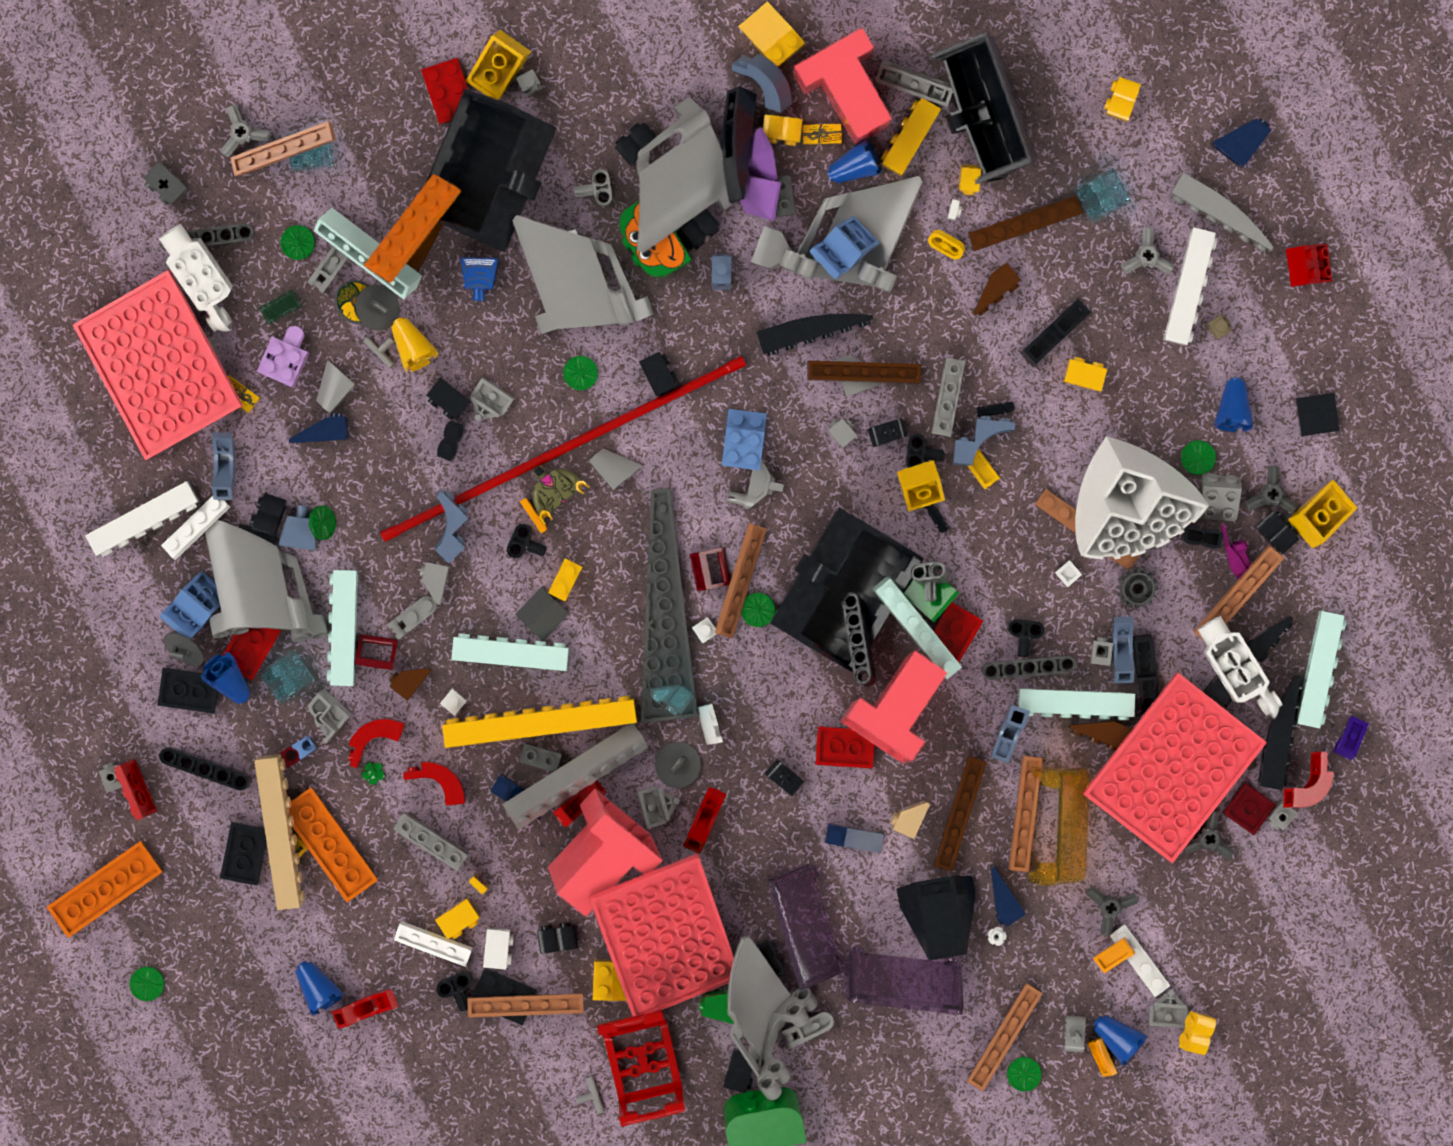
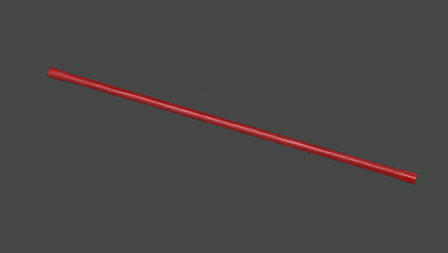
M741 355L699 378L455 496L453 500L458 505L471 500L747 365ZM440 503L400 524L381 531V537L384 542H387L401 533L444 513L445 510Z

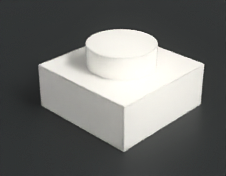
M952 199L947 217L948 220L955 221L956 217L960 218L962 206H959L960 201Z
M1070 560L1055 572L1066 587H1069L1082 575Z
M708 617L692 627L702 643L716 635V628Z
M451 689L440 704L455 716L467 700Z

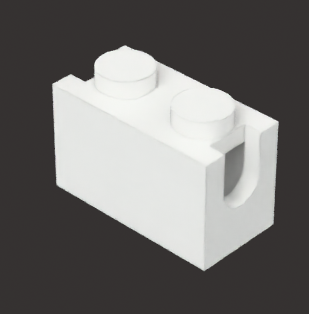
M487 928L483 967L506 970L507 965H511L512 954L509 953V946H513L514 935L511 934L510 929Z

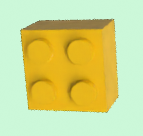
M933 460L897 471L908 512L945 500L940 477Z

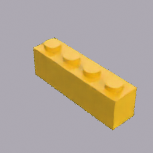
M923 98L919 101H914L910 108L913 111L911 116H906L900 125L903 127L901 133L894 135L890 142L893 144L890 151L886 149L881 157V160H883L882 166L899 176L903 175L941 111V108Z

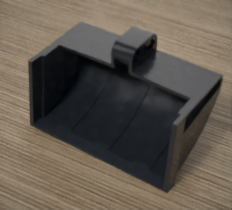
M985 32L931 55L932 59L944 61L959 109L945 116L951 134L967 131L983 175L975 180L976 184L1004 179L1008 177V173L1035 162L1038 158L1031 138L1028 136V130L1018 101L1015 99V93L1006 67L1002 62V56L995 37L990 36L989 32Z
M464 89L427 178L428 181L435 174L461 191L437 224L451 228L505 252L515 231L513 219L516 215L521 216L528 199L533 201L536 199L542 184L536 178L557 127L509 103Z
M839 508L838 511L834 512L809 556L803 554L794 570L798 574L771 617L772 621L770 624L853 673L842 606L843 596L847 593H854L863 599L870 644L872 646L891 614L872 588L885 577H888L904 593L912 579L910 576L911 568L916 564L922 563L924 558L888 535ZM856 598L850 601V607L856 604ZM859 617L853 619V625L859 623ZM862 635L856 638V644L861 643ZM865 654L859 657V663H862Z

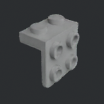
M1202 474V496L1209 506L1200 518L1236 521L1242 492L1241 478L1234 475Z

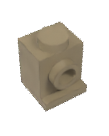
M1222 314L1206 323L1215 340L1220 339L1232 330L1229 320Z

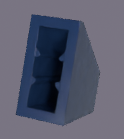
M1256 118L1215 140L1211 146L1238 167L1243 168L1271 132V129L1268 128L1270 125L1263 119L1258 120Z

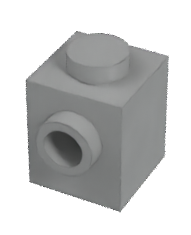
M836 418L828 425L830 427L828 430L829 434L841 448H844L857 436L853 431L854 425L848 419L844 421L842 418L839 421Z
M114 762L103 765V770L99 771L106 793L122 788L120 782L115 777L114 767L120 764L114 765Z

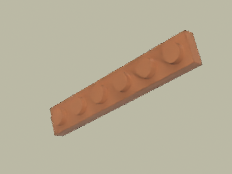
M332 122L321 123L230 157L234 176L239 177L336 141Z
M1045 489L1035 505L1076 533V510ZM1129 554L1120 557V559L1110 558L1129 571V568L1133 566L1140 555L1131 557Z
M751 523L748 524L717 623L716 634L730 638L734 636L767 528Z
M1268 545L1193 630L1194 633L1203 640L1197 629L1218 616H1221L1225 624H1227L1282 562L1284 556Z
M1022 755L1009 870L1029 872L1043 759L1041 757Z
M1025 983L966 1080L968 1083L981 1091L985 1090L1043 993Z
M583 993L467 998L468 1018L584 1013Z

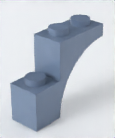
M980 416V419H977L975 422L974 442L971 441V438L959 437V440H955L952 465L972 466L980 445L996 434L1014 432L1015 422H1011V419L999 418V421L992 420V417Z
M440 488L436 492V497L445 510L446 527L441 539L435 545V550L450 563L465 549V544L463 543L465 539L458 532L456 534L454 532L469 519L468 510L461 503L458 505L453 500L455 497L448 490L444 491Z

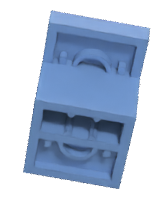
M853 215L837 225L822 242L814 246L809 252L827 270L828 274L836 280L853 269L868 252L878 246L879 242Z
M728 410L722 466L760 470L766 413Z
M201 571L180 591L175 600L159 617L177 633L191 640L220 608L215 581L205 572Z

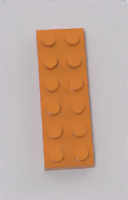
M433 174L363 266L391 284L461 191Z
M312 787L291 801L289 812L290 816L292 815L294 819L293 829L346 902H349L379 880Z
M139 841L46 908L69 938L161 874L163 870L144 843Z

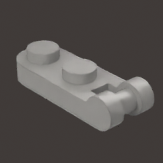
M333 246L307 283L311 286H316L319 289L318 291L324 294L349 258ZM321 274L326 277L324 282L318 279Z
M424 596L388 623L387 626L395 632V637L399 640L436 611L437 604L432 597ZM401 621L406 625L403 630L398 625Z
M825 1011L819 1012L809 1017L808 1022L802 1027L793 1025L782 1030L781 1034L786 1038L788 1048H794L830 1030L834 1024L833 1016ZM797 1031L800 1037L794 1039L792 1033Z

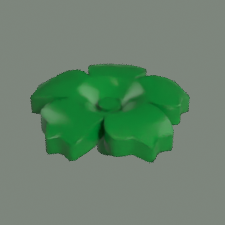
M371 762L366 763L364 768L366 771L362 772V778H365L366 781L369 780L370 785H375L379 782L378 779L383 780L385 777L384 771H380L383 765L381 763H374V765Z

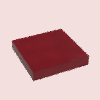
M1244 782L1222 813L1254 836L1276 804Z

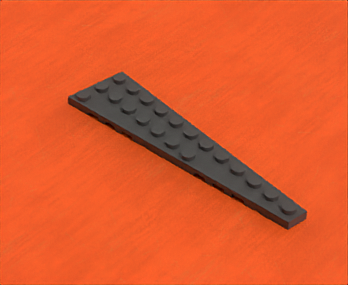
M670 488L651 490L641 723L698 717Z

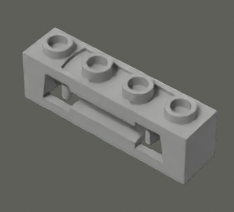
M884 59L875 79V82L948 107L953 94L951 83Z
M945 358L931 434L951 437L965 361Z
M407 812L403 813L393 830L456 871L459 870L469 855L468 852Z

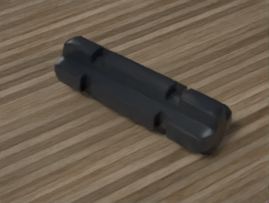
M1011 401L1005 402V404L999 403L987 405V407H978L977 416H991L1003 414L1004 412H1013L1014 403Z
M932 504L924 507L928 510L927 512L935 525H938L937 528L941 533L949 529L946 521H943L944 518L936 506L934 507Z

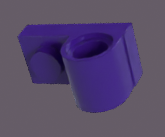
M1351 716L1333 752L1352 760L1357 755L1369 724Z

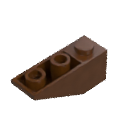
M1008 262L990 275L974 309V316L976 314H979V316L983 315L989 310L987 307L989 304L994 302L996 305L1004 299L1003 294L1009 290L1011 293L1019 287L1018 282L1021 279Z
M1114 721L1070 724L1068 728L1072 729L1071 733L1080 737L1083 734L1090 736L1089 740L1100 744V741L1107 743V748L1116 751L1132 730Z

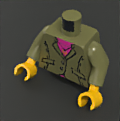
M540 465L532 471L539 480L534 484L532 491L533 505L540 515L539 518L543 524H545L544 518L547 516L550 517L551 521L553 520L550 512L576 491L585 494L581 490L582 487L590 488L574 472L562 468L557 470L554 468L548 473Z

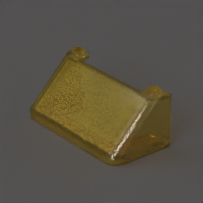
M1032 766V776L1040 779L1041 786L1059 789L1056 862H1038L1036 870L1028 871V881L1040 886L1081 882L1086 875L1089 798L1082 793L1089 785V773L1080 767Z

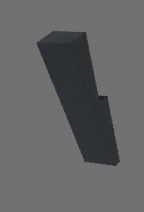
M1077 299L1020 354L1034 367L1091 312Z
M1151 634L1133 636V651L1142 715L1159 696L1153 637Z

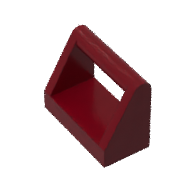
M723 547L689 554L697 592L730 585ZM717 553L723 582L712 585L706 555Z
M360 634L354 665L394 670L398 639ZM363 642L393 646L390 661L361 657Z

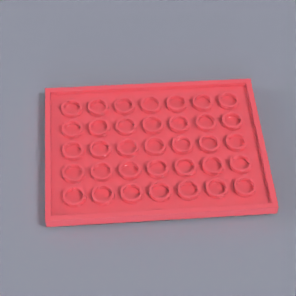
M171 270L163 272L73 324L75 331L145 460L154 457L243 406Z
M1176 672L1082 794L1173 863L1267 742L1180 673Z
M698 854L589 896L632 1016L666 1009L729 983L734 956Z

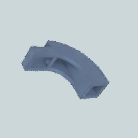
M758 54L753 59L748 56H742L732 64V71L753 78L761 86L765 97V108L781 113L792 104L789 84L781 70L772 61Z
M213 432V500H233L235 441L233 440L232 433Z
M1133 616L1114 617L1112 624L1114 683H1134Z
M1012 704L1009 706L998 731L990 757L1009 763L1019 734L1025 728L1030 714L1029 710Z

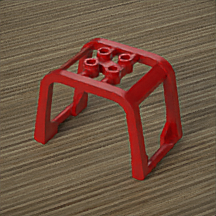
M662 1010L597 1025L599 1036L603 1035L617 1091L621 1127L686 1112L681 1077L668 1023ZM660 1026L663 1041L655 1043L647 1041L644 1045L628 1046L625 1050L615 1052L612 1037ZM658 1049H666L668 1059L662 1061L651 1060L647 1063L648 1057L646 1054H653ZM636 1055L638 1056L637 1062L640 1065L633 1064L629 1069H619L617 1059L625 1057L633 1059ZM670 1067L673 1082L625 1093L622 1078L628 1076L639 1077L643 1073H656L661 1068ZM675 1092V1100L664 1104L665 1109L641 1115L638 1114V1110L628 1111V1103Z

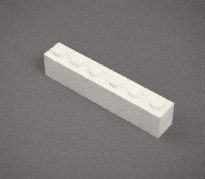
M1194 227L1191 229L1163 338L1164 341L1184 346L1188 345V342H1192L1194 331H1191L1192 325L1197 323L1199 315L1196 309L1202 303V286L1205 287L1208 280V275H1205L1206 270L1211 267L1213 257L1210 256L1211 250H1215L1218 238H1215L1216 233Z
M186 481L85 535L95 555L105 557L113 552L112 548L116 546L122 548L129 544V539L133 537L139 539L146 535V530L150 528L156 530L163 526V521L167 519L172 521L180 517L179 513L185 509L189 512L197 508L196 504L200 501L190 482Z

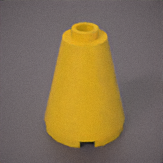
M400 317L393 321L391 329L405 372H408V369L411 372L419 370L431 363L429 359L432 356L434 358L438 356L437 349L408 318L403 319V317Z

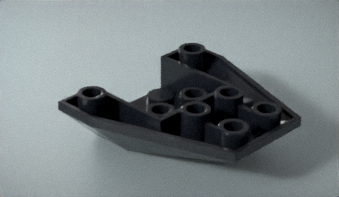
M948 876L914 882L897 888L900 909L929 961L967 955L975 901L972 876Z

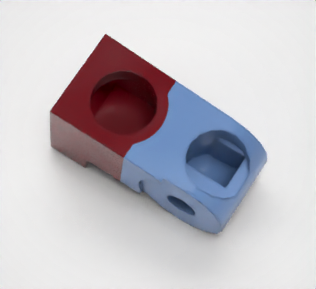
M308 735L278 754H281V759H284L285 765L289 768L317 749V747Z

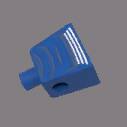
M461 258L465 289L473 290V301H485V290H493L498 258Z

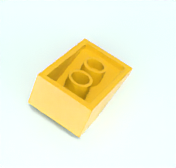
M768 1L738 26L758 51L778 68L805 46V42Z
M499 30L491 36L466 82L486 96L500 100L532 51L502 30Z
M1332 479L1305 502L1288 521L1313 549L1323 544L1355 512L1357 506Z
M595 959L593 1000L627 1001L612 960Z

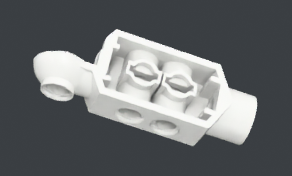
M181 224L173 227L158 238L170 255L166 264L199 311L205 310L209 316L206 317V321L214 332L218 330L223 332L231 331L230 323L232 320L223 307L219 308L217 304L228 297L233 285L201 238L191 239Z
M1221 616L1210 620L1197 630L1207 644L1204 654L1233 701L1245 702L1258 695L1260 699L1257 700V703L1266 716L1270 714L1275 719L1279 712V707L1282 706V702L1274 691L1269 692L1267 688L1269 680L1239 632H1230Z

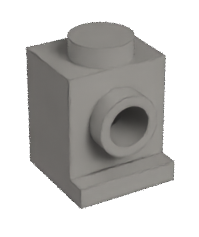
M533 69L516 78L525 97L543 89Z
M1097 637V641H1092L1089 663L1110 666L1113 643L1109 642V638ZM1100 647L1104 648L1102 655L1097 652Z
M1281 800L1267 817L1270 820L1268 824L1277 831L1279 828L1284 831L1299 813L1294 809L1283 808V800ZM1281 814L1285 815V820L1283 821L1279 820Z

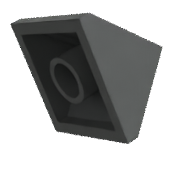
M543 587L516 613L517 617L542 641L569 614Z

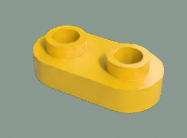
M942 230L932 231L928 238V243L932 248L951 259H960L965 252V246L961 241Z

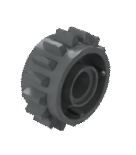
M1136 567L1135 571L1129 568V573L1123 572L1122 575L1124 577L1122 579L1118 578L1120 585L1116 586V588L1120 592L1117 596H1123L1121 602L1126 603L1128 601L1127 606L1129 608L1134 605L1135 609H1138L1139 605L1146 608V603L1152 604L1151 599L1153 597L1157 598L1155 591L1159 590V588L1155 584L1158 581L1152 579L1153 573L1147 575L1148 570L1145 568L1142 572L1140 567ZM1136 583H1141V591L1134 593L1133 586Z

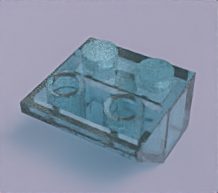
M331 143L290 157L291 171L299 172L334 166Z
M1113 168L1074 189L1092 223L1131 202Z
M294 649L278 658L259 673L280 704H283L315 681Z
M680 683L654 686L650 689L652 693L650 697L658 703L663 701L667 704L666 709L674 715L676 713L681 715L695 696Z

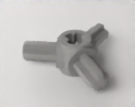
M231 105L227 108L232 123L229 134L231 137L221 148L222 154L230 157L239 144L243 145L245 142H251V140L269 141L270 131L254 129L252 125H248L247 121L242 119L237 105ZM241 128H243L246 134H242V137H239L240 135L237 131H241Z
M1145 227L1142 229V246H1139V251L1135 253V257L1121 264L1125 274L1141 266L1142 268L1147 266L1152 268L1154 266L1166 274L1172 272L1174 265L1160 257V253L1156 251V246H1153V228ZM1146 251H1149V254L1152 255V258L1149 259L1150 261L1143 257Z

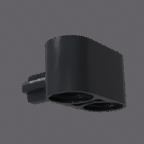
M902 418L867 429L873 447L908 436Z
M914 434L908 440L906 466L908 468L912 467L909 463L912 456L918 457L920 464L925 459L942 461L944 450L926 448L925 438L920 434ZM914 437L922 440L920 448L912 446L911 442Z
M523 523L516 526L507 546V553L512 558H520L527 550L543 557L547 547L531 540L532 528L528 524ZM523 526L529 531L528 536L525 538L520 537L518 534L519 528ZM514 544H518L521 547V552L518 555L511 553L510 549Z
M1013 619L1007 625L1008 632L1012 636L1019 638L1017 652L1019 657H1028L1030 639L1042 637L1045 631L1043 624L1031 620ZM1015 622L1021 625V631L1018 633H1013L1011 630V626ZM1034 624L1040 627V633L1037 635H1033L1030 632V628Z
M778 759L765 772L766 776L792 797L804 783L800 777L784 766Z
M460 971L442 979L436 987L437 994L442 998L453 996L461 1012L467 1010L468 1000L464 991L472 983V976L467 971ZM458 977H467L468 984H459ZM446 983L450 986L451 990L448 993H444L441 991L440 986Z

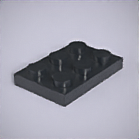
M163 667L157 706L215 714L218 691L202 680L201 674L204 673Z
M231 822L220 874L221 879L258 886L267 844L265 828Z
M484 968L473 997L536 995L538 989ZM527 1015L501 1017L523 1025Z

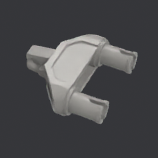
M761 459L760 470H752L748 493L742 494L728 491V496L735 497V499L727 497L726 503L743 505V508L750 509L767 494L772 495L773 490L783 492L784 484L774 483L775 478L771 477Z

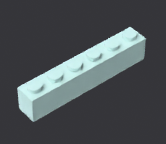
M331 208L318 219L314 229L315 233L402 299H405L417 289L422 275L407 264L404 265L391 284L363 266L380 243L335 209Z
M333 570V574H330V585H333V593L329 594V604H332V612H329V624H332V631L328 632V643H331V651L328 650L327 657L328 662H331V670H327V681H330L332 686H355L354 663L356 657L358 571Z
M885 577L872 588L927 658L947 672L944 678L949 679L962 668L890 578Z
M1319 611L1301 692L1300 706L1296 715L1297 724L1320 728L1325 723L1326 714H1324V708L1328 706L1330 695L1327 694L1329 687L1333 686L1334 676H1332L1333 668L1336 669L1338 658L1336 653L1342 645L1340 634L1341 631L1345 630L1346 620H1344L1343 615Z
M458 633V637L453 638L451 660L567 671L569 648L565 647V643H554V646H547L544 641H535V644H527V640L524 639L508 642V638L503 637L489 640V636L478 635L477 639L470 638V634Z
M1019 688L1018 707L1029 710V716H1034V713H1041V717H1053V714H1060L1062 718H1072V714L1080 715V718L1091 719V715H1099V719H1110V716H1118V720H1129L1135 714V693Z

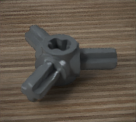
M1278 466L1268 467L1267 484H1264V489L1259 491L1260 494L1245 501L1249 511L1264 504L1266 506L1272 504L1275 507L1278 505L1290 514L1296 511L1298 505L1284 496L1285 492L1281 490V485H1278L1280 470ZM1274 489L1273 492H1276L1277 495L1271 500L1268 492Z
M1212 812L1206 820L1205 828H1202V833L1197 834L1198 837L1190 840L1183 849L1185 854L1203 848V850H1215L1227 860L1233 856L1234 850L1221 841L1222 837L1219 836V830H1217L1219 812ZM1213 834V842L1206 843L1205 841H1207V839L1205 837L1207 835L1211 836Z
M1091 886L1086 892V895L1098 904L1097 908L1101 910L1100 916H1103L1100 933L1106 936H1111L1114 918L1117 919L1118 914L1122 913V909L1138 903L1135 893L1121 898H1117V896L1111 897L1110 895L1105 896L1094 886ZM1110 903H1113L1112 905L1115 907V909H1111V912H1108L1109 910L1106 908V906H1109Z

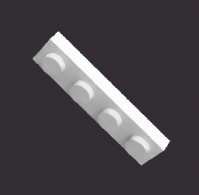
M212 496L161 546L176 560L230 506L225 500H213Z
M403 921L400 922L394 938L397 942L464 967L467 965L473 948Z
M1125 924L1112 932L1110 937L1114 943L1125 937L1135 951V954L1127 960L1154 997L1170 987L1169 983Z

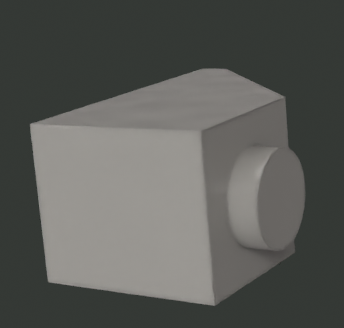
M426 562V565H422L420 576L423 577L422 582L436 604L441 605L450 567Z

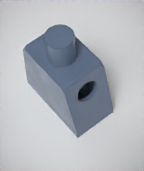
M712 253V290H731V254Z
M298 505L296 517L287 516L279 540V546L317 550V538L312 535L309 528V507Z

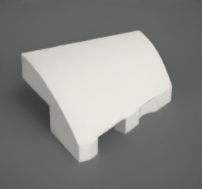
M707 704L697 707L706 744L723 742L713 705Z

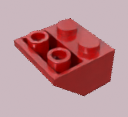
M1327 243L1286 249L1291 287L1332 282V270L1330 268Z

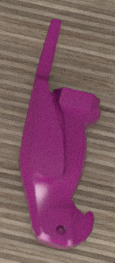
M1222 523L1221 531L1223 533V544L1228 565L1233 574L1239 579L1250 567V560L1246 553L1248 545L1244 540L1235 541L1229 545L1226 527Z

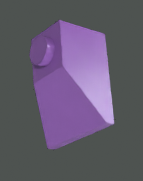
M761 127L752 135L748 171L750 175L777 180L773 149Z
M748 175L745 199L740 201L745 212L774 220L781 182Z

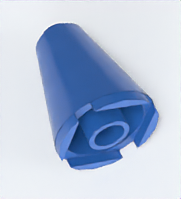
M865 138L829 165L827 174L831 181L841 183L879 175L883 170L882 166H877L879 158L871 142H868V138Z
M1233 377L1226 382L1214 426H1217L1219 430L1236 432V429L1242 428V432L1253 429L1246 382L1242 381V378Z
M228 652L223 656L220 654L215 655L204 665L203 669L205 671L204 674H201L202 680L234 703H245L249 699L250 690L234 656Z
M303 961L297 966L298 969L295 973L312 1016L320 1014L319 1009L327 1010L342 999L341 996H344V993L315 964Z
M1100 1015L1093 1024L1096 1026L1094 1031L1102 1038L1103 1042L1123 1066L1129 1062L1128 1060L1136 1054L1148 1038L1144 1033L1107 1015L1104 1017Z

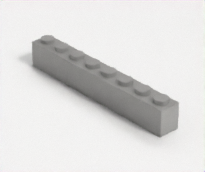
M631 723L502 805L519 830L539 816L544 815L550 809L560 805L569 797L576 795L588 785L593 784L602 776L609 774L618 766L625 764L632 757L642 753L648 746L636 726Z

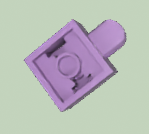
M290 326L282 341L272 337L257 372L295 388L309 356V352L300 349L304 339L303 330L297 326Z

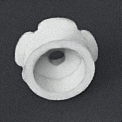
M995 927L989 930V943L992 945L996 944V946L1002 945L1004 940H1006V933L1003 932V929Z

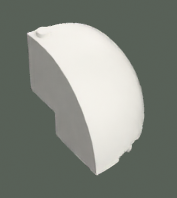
M1106 436L1087 468L1078 496L1075 532L1081 556L1094 559H1103V557L1120 559V557L1129 554L1131 557L1146 553L1145 550L1154 546L1159 548L1170 542L1169 539L1173 536L1184 533V528L1191 522L1195 523L1209 505L1196 487L1165 461L1135 445Z

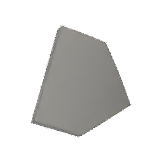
M764 226L751 262L768 269H777L786 248L792 250L788 243V238L783 232Z
M482 377L472 392L471 397L476 421L504 415L515 398L485 377Z
M651 787L636 791L646 829L666 824L670 820L675 807L680 802L678 798L668 794L661 788Z
M1172 989L1150 1006L1148 1026L1185 1029L1188 1009Z

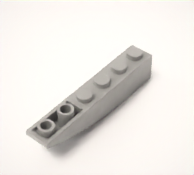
M1185 173L1180 175L1170 193L1174 201L1179 204H1183V202L1188 204L1191 211L1207 215L1206 219L1214 224L1219 222L1227 232L1232 233L1234 231L1238 233L1241 240L1247 243L1249 241L1255 243V248L1264 253L1266 250L1272 251V244L1261 230L1233 203Z

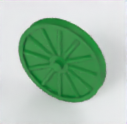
M291 226L281 236V249L291 259H305L314 250V235L304 226Z
M576 356L566 363L563 376L565 382L571 388L586 390L596 382L598 370L590 358Z
M1201 440L1188 443L1181 453L1183 467L1194 475H1202L1209 472L1216 461L1213 447Z
M324 505L316 506L309 516V528L315 538L327 540L335 532L336 519L334 513L329 507Z
M750 594L745 598L741 610L743 620L753 627L768 625L772 621L771 617L775 612L774 602L766 594Z
M153 967L139 968L130 978V990L137 999L152 1001L163 992V976Z
M1019 1057L1013 1060L1007 1069V1079L1010 1085L1022 1092L1031 1091L1036 1088L1041 1080V1069L1038 1063L1029 1057Z

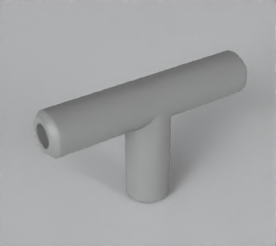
M370 337L364 339L363 342L388 368L395 364L384 353L395 343L391 337L380 347Z
M588 1076L586 1081L590 1092L576 1097L577 1103L581 1104L593 1100L597 1113H603L604 1108L593 1076Z

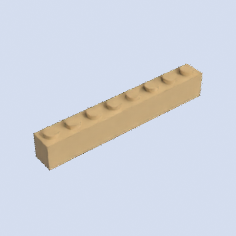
M281 754L259 756L254 762L277 910L300 908L303 902H305L304 890H301L300 885L302 883V873L298 872L297 864H299L300 860L299 854L295 852L297 839L296 835L292 832L294 819L292 815L290 816L289 812L291 800L290 797H287L286 792L288 780L284 778L283 772L285 771V761L281 759Z

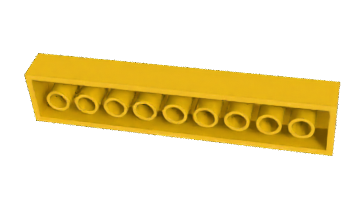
M630 695L619 696L617 701H611V698L599 699V703L592 704V700L581 701L579 706H573V703L561 704V708L554 709V705L543 706L541 711H535V708L523 709V713L516 714V710L505 711L503 716H497V713L485 714L484 718L478 719V715L467 716L465 721H459V718H452L446 720V723L442 725L445 748L637 723L634 698L630 699Z

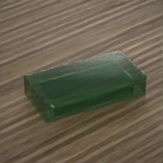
M290 290L263 305L259 310L267 324L270 325L299 309L302 305L294 291Z

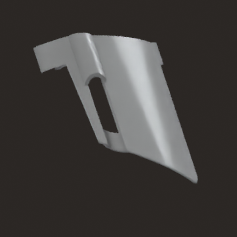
M687 97L672 108L679 119L637 154V175L639 176L637 250L642 253L649 250L714 202L723 211L733 205L729 203L723 167V152L711 126L709 115L705 109H702L690 97ZM681 132L682 140L679 145L652 164H649L650 150L674 133Z
M920 176L825 198L798 252L786 248L779 266L811 280L813 277L835 280L814 259L809 251L816 246L812 241L825 210L839 207L827 236L837 225L854 215L878 240L879 244L868 252L853 269L835 281L873 286L891 293L898 275L886 271V268L924 181Z
M519 215L515 216L513 223L545 309V313L535 315L541 334L565 328L618 323L620 326L654 314L648 296L635 300L611 244L552 227ZM596 252L610 257L620 285L619 291H613L607 286Z
M217 520L205 531L221 613L209 618L213 638H222L229 634H244L249 631L248 628L290 630L293 642H303L309 638L320 639L328 636L325 616L312 614L298 560L295 556L280 551L278 546L248 531ZM282 565L294 569L299 598H292L287 594Z
M746 936L742 937L738 945L729 981L728 1015L734 1022L733 1028L730 1029V1034L756 1074L760 1090L768 1100H775L782 1093L779 1085L788 1082L791 1076L781 1060L772 1058V1050L777 1037L786 1022L793 1023L796 1027L804 1026L809 1020L807 1012L817 1007L818 1000L806 986L800 987L790 994L752 939ZM742 1034L750 1044L748 1051L740 1041Z

